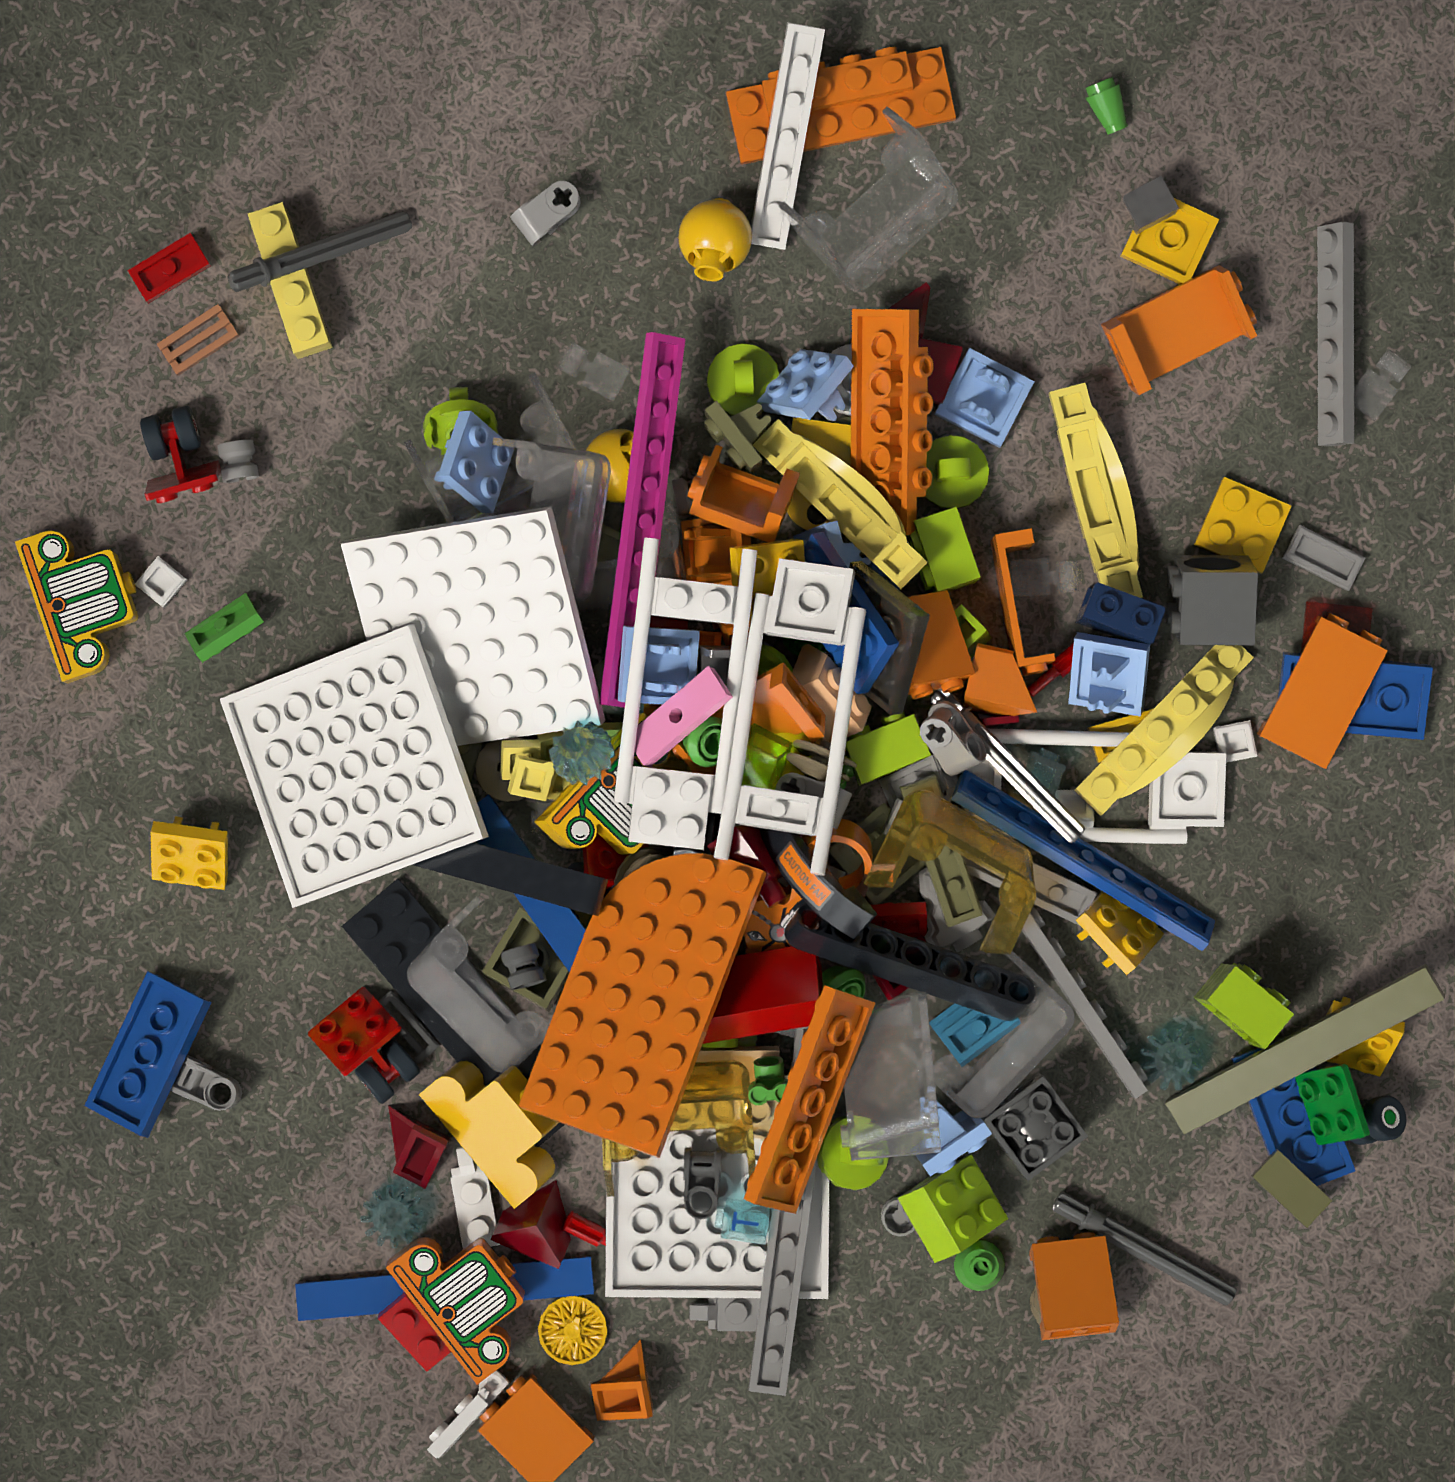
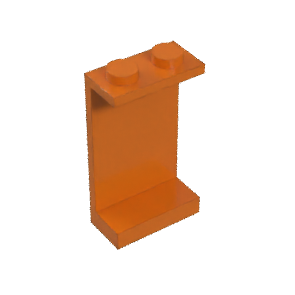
M1218 265L1101 324L1131 391L1141 395L1151 390L1150 381L1241 335L1249 339L1257 337L1253 325L1257 324L1255 314L1248 304L1244 305L1239 295V292L1243 291L1242 284L1234 271L1229 272L1228 269Z
M1032 528L995 534L990 543L1009 650L1014 651L1013 656L1019 670L1022 669L1023 676L1044 673L1048 670L1047 665L1055 661V655L1052 653L1029 658L1024 657L1006 553L1026 550L1034 544Z
M1329 613L1327 619L1317 616L1315 620L1317 623L1267 721L1263 720L1257 732L1259 736L1324 769L1329 765L1388 651L1380 647L1383 639L1365 630H1362L1359 636L1347 630L1349 622Z
M784 662L757 677L745 763L755 758L756 748L759 743L772 734L790 733L798 735L804 732L812 743L825 736L826 715ZM724 705L711 716L722 719ZM683 740L671 749L677 759L684 760L691 769V772L716 774L717 765L702 767L691 760L684 748Z

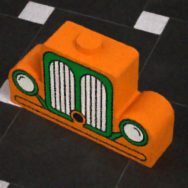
M428 1237L418 1238L390 1258L386 1269L478 1385L507 1361L511 1348V1338L503 1327L495 1324L522 1305L525 1291L513 1276L516 1270L511 1262L504 1255L498 1257L484 1238L476 1239L446 1263L442 1262L443 1250L439 1243Z

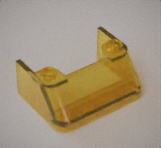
M920 790L909 793L904 798L863 884L868 887H894L908 855L919 861H931L936 859L941 854L944 846L1004 879L999 889L1001 905L979 950L985 953L1011 954L1036 900L1033 860L1029 849L931 791Z
M735 1060L696 1062L670 1131L715 1128L717 1144L723 1151L730 1154L747 1153L748 1175L750 1177L755 1170L756 1164L752 1106L748 1098V1087L750 1085L748 1069L741 1062ZM602 1138L604 1178L607 1197L615 1196L613 1162L632 1160L640 1151Z

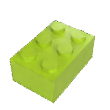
M1221 963L1194 998L1250 1045L1266 1049L1294 1015L1287 1008L1291 1002L1275 989L1271 990L1270 988L1261 987L1258 982L1262 978L1245 964L1242 966L1235 963L1232 965Z

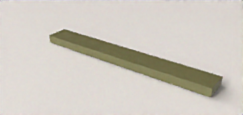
M1424 964L1269 1045L1266 1049H1262L1168 1098L1165 1104L1183 1134H1186L1445 999V994L1427 964Z

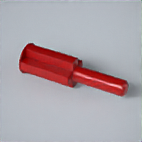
M1074 643L1057 656L1055 661L1051 663L1052 667L1027 688L1031 697L1037 695L1059 675L1065 677L1071 672Z
M574 1211L568 1214L562 1231H566L596 1247L599 1244L606 1246L605 1228L574 1213Z

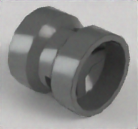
M536 943L519 946L501 953L503 964L509 968L510 976L508 977V982L511 990L530 987L547 980L544 969L538 965L539 951Z

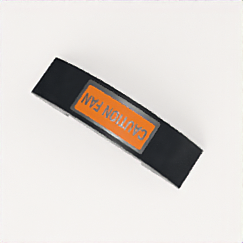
M759 828L772 860L796 893L832 926L853 939L858 937L875 918L877 912L855 886L844 889L827 868L825 876L811 874L813 851L800 837L802 834Z

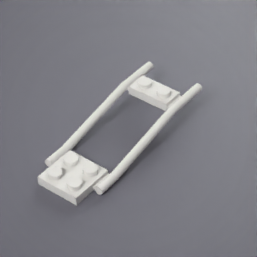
M644 538L614 802L632 804L629 842L704 850L708 812L722 814L746 654L757 550L742 549L738 586L655 577L659 539ZM651 615L734 624L726 685L733 698L724 704L715 775L633 766Z
M779 558L773 596L761 593L755 594L728 780L714 858L729 859L734 826L737 823L758 828L816 836L810 873L825 876L838 803L860 644L866 616V609L849 607L855 577L854 569ZM763 633L792 639L840 646L845 645L823 798L746 785L742 786Z
M988 729L1004 744L1117 747L1130 734L1129 732ZM1189 751L1173 767L1149 784V829L1085 828L1084 833L1079 838L1085 842L1186 844V826L1224 827L1226 753ZM987 759L967 769L1001 790L1002 774ZM961 806L962 824L954 825L983 839H1016Z

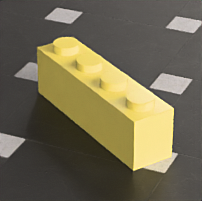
M283 202L248 213L262 259L299 248L287 208ZM307 268L272 280L270 284L293 354L297 359L333 348Z

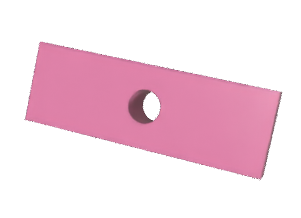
M707 666L680 689L678 693L674 694L638 725L635 753L644 766L650 768L733 698L715 668Z

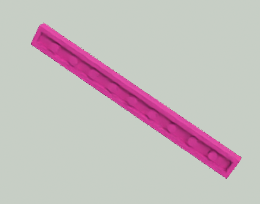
M656 332L646 333L599 703L600 705L625 708V702L618 701L623 626H634L644 538L659 539L660 546L685 347L684 338Z

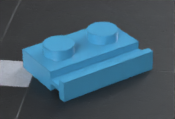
M954 1003L931 1020L929 1024L960 1066L963 1067L1020 1025L1021 1022L1019 1018L1013 1021L1001 1020Z

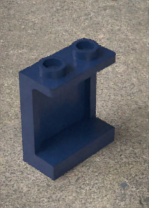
M1096 583L1093 589L1087 588L1075 623L1121 640L1150 645L1154 643L1165 613V607L1107 585Z

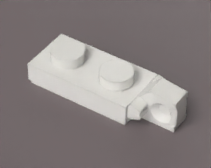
M459 1147L456 1149L459 1167L451 1168V1184L462 1247L465 1249L478 1238H484L490 1247L500 1245L490 1240L497 1225L490 1180L479 1166L475 1164L464 1148Z
M496 1370L480 1382L479 1391L475 1398L468 1394L454 1409L459 1415L450 1425L442 1422L429 1436L433 1443L427 1450L435 1458L443 1457L509 1385V1380Z

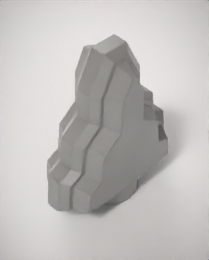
M927 867L919 871L920 893L927 904L928 931L924 936L927 943L942 948L953 945L956 952H960L983 938L979 928L996 916L985 900L979 901L983 912L982 916L948 927L945 923Z

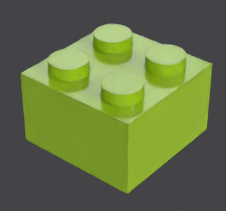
M957 507L914 521L916 530L911 535H907V540L910 546L927 561V564L919 571L925 591L931 589L932 593L945 590L950 592L974 584L980 579V574Z
M903 711L884 718L881 721L883 727L871 731L869 725H867L863 731L848 737L849 741L846 742L845 753L857 764L853 771L859 786L931 756L927 744L920 736V728L914 714L906 717Z
M972 1154L956 1160L955 1165L947 1172L942 1174L935 1173L931 1177L929 1176L898 1197L900 1204L934 1263L961 1253L1008 1220L1006 1213Z

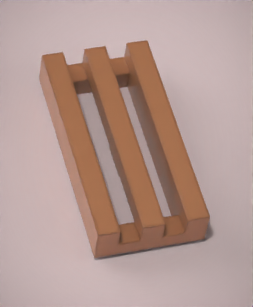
M217 304L157 343V346L172 366L176 375L179 376L239 337V334L220 305ZM216 316L219 317L220 320L172 352L169 350L168 347ZM224 327L228 331V333L179 364L176 359Z

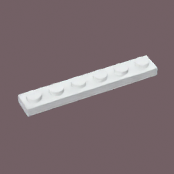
M787 22L751 223L752 244L786 249L824 39V28Z

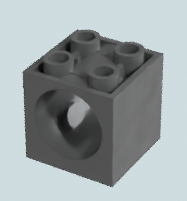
M1175 555L1174 566H1168L1167 585L1168 588H1171L1173 602H1167L1166 623L1170 624V632L1175 633L1179 644L1255 645L1258 572L1249 556Z
M1038 1072L979 1115L998 1144L1027 1181L1088 1137L1046 1078Z

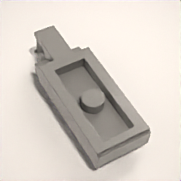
M709 1298V1303H690L689 1320L708 1321V1329H717V1331L756 1332L760 1298Z

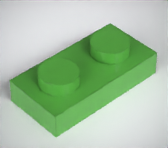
M245 593L184 634L193 651L203 663L212 656L219 654L224 648L242 636L252 632L254 628L264 621L252 600Z

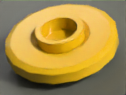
M581 1296L560 1297L550 1303L541 1315L538 1326L540 1344L547 1355L559 1363L567 1365L586 1363L596 1357L605 1344L607 1335L605 1316L599 1306L588 1298Z

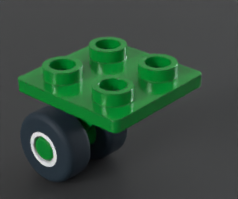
M1347 1064L1306 1071L1295 1077L1299 1094L1310 1121L1311 1130L1318 1145L1347 1140L1357 1145L1371 1144L1376 1141L1394 1140L1400 1137L1405 1130L1407 1118L1401 1102L1389 1095L1374 1097L1370 1100H1359Z

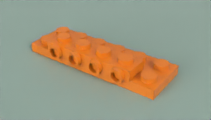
M888 47L876 51L875 58L862 60L860 54L849 55L839 59L840 65L827 68L825 62H819L803 152L955 121L956 115L941 47L906 54V51L898 53L897 47ZM779 70L770 72L768 80L762 81L760 85L726 91L741 165L763 160Z
M852 309V364L854 367L851 369V467L869 481L889 502L901 519L906 535H911L916 530L914 521L917 517V497H926V489L932 483V473L927 468V452L932 447L933 439L931 433L927 430V415L933 408V399L927 393V381L933 372V360L928 355V347H918L919 310Z
M824 985L821 995L816 1000L815 1012L808 1030L802 1037L801 1049L796 1062L788 1074V1083L782 1099L775 1108L774 1120L769 1133L761 1145V1154L755 1170L748 1179L747 1191L744 1196L745 1200L756 1205L796 1214L875 1002Z

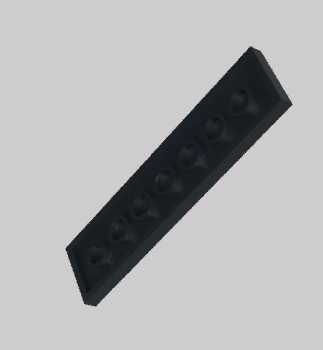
M399 878L341 926L456 1062L468 1061L479 1068L483 1075V1084L485 1086L489 1085L510 1066H516L525 1078L529 1079L541 1048L540 1043ZM559 1122L542 1139L534 1144L535 1147L542 1145L565 1124Z

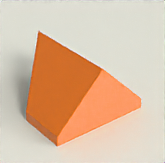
M980 643L977 644L972 663L975 674L969 676L964 695L965 706L972 707L970 711L996 717L1037 713L1013 656L1014 651Z
M640 1339L600 1382L590 1384L597 1421L653 1417L654 1408Z

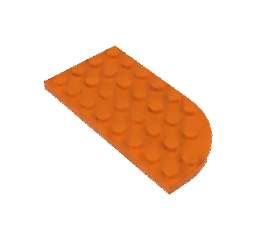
M680 854L658 859L640 867L610 890L602 901L599 916L592 915L518 1107L660 1158L766 873L761 869L731 859H716L714 855Z

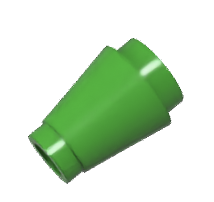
M1113 77L1085 88L1088 97L1085 99L1103 128H1105L1107 135L1128 127L1125 120L1126 116L1120 85L1115 84Z

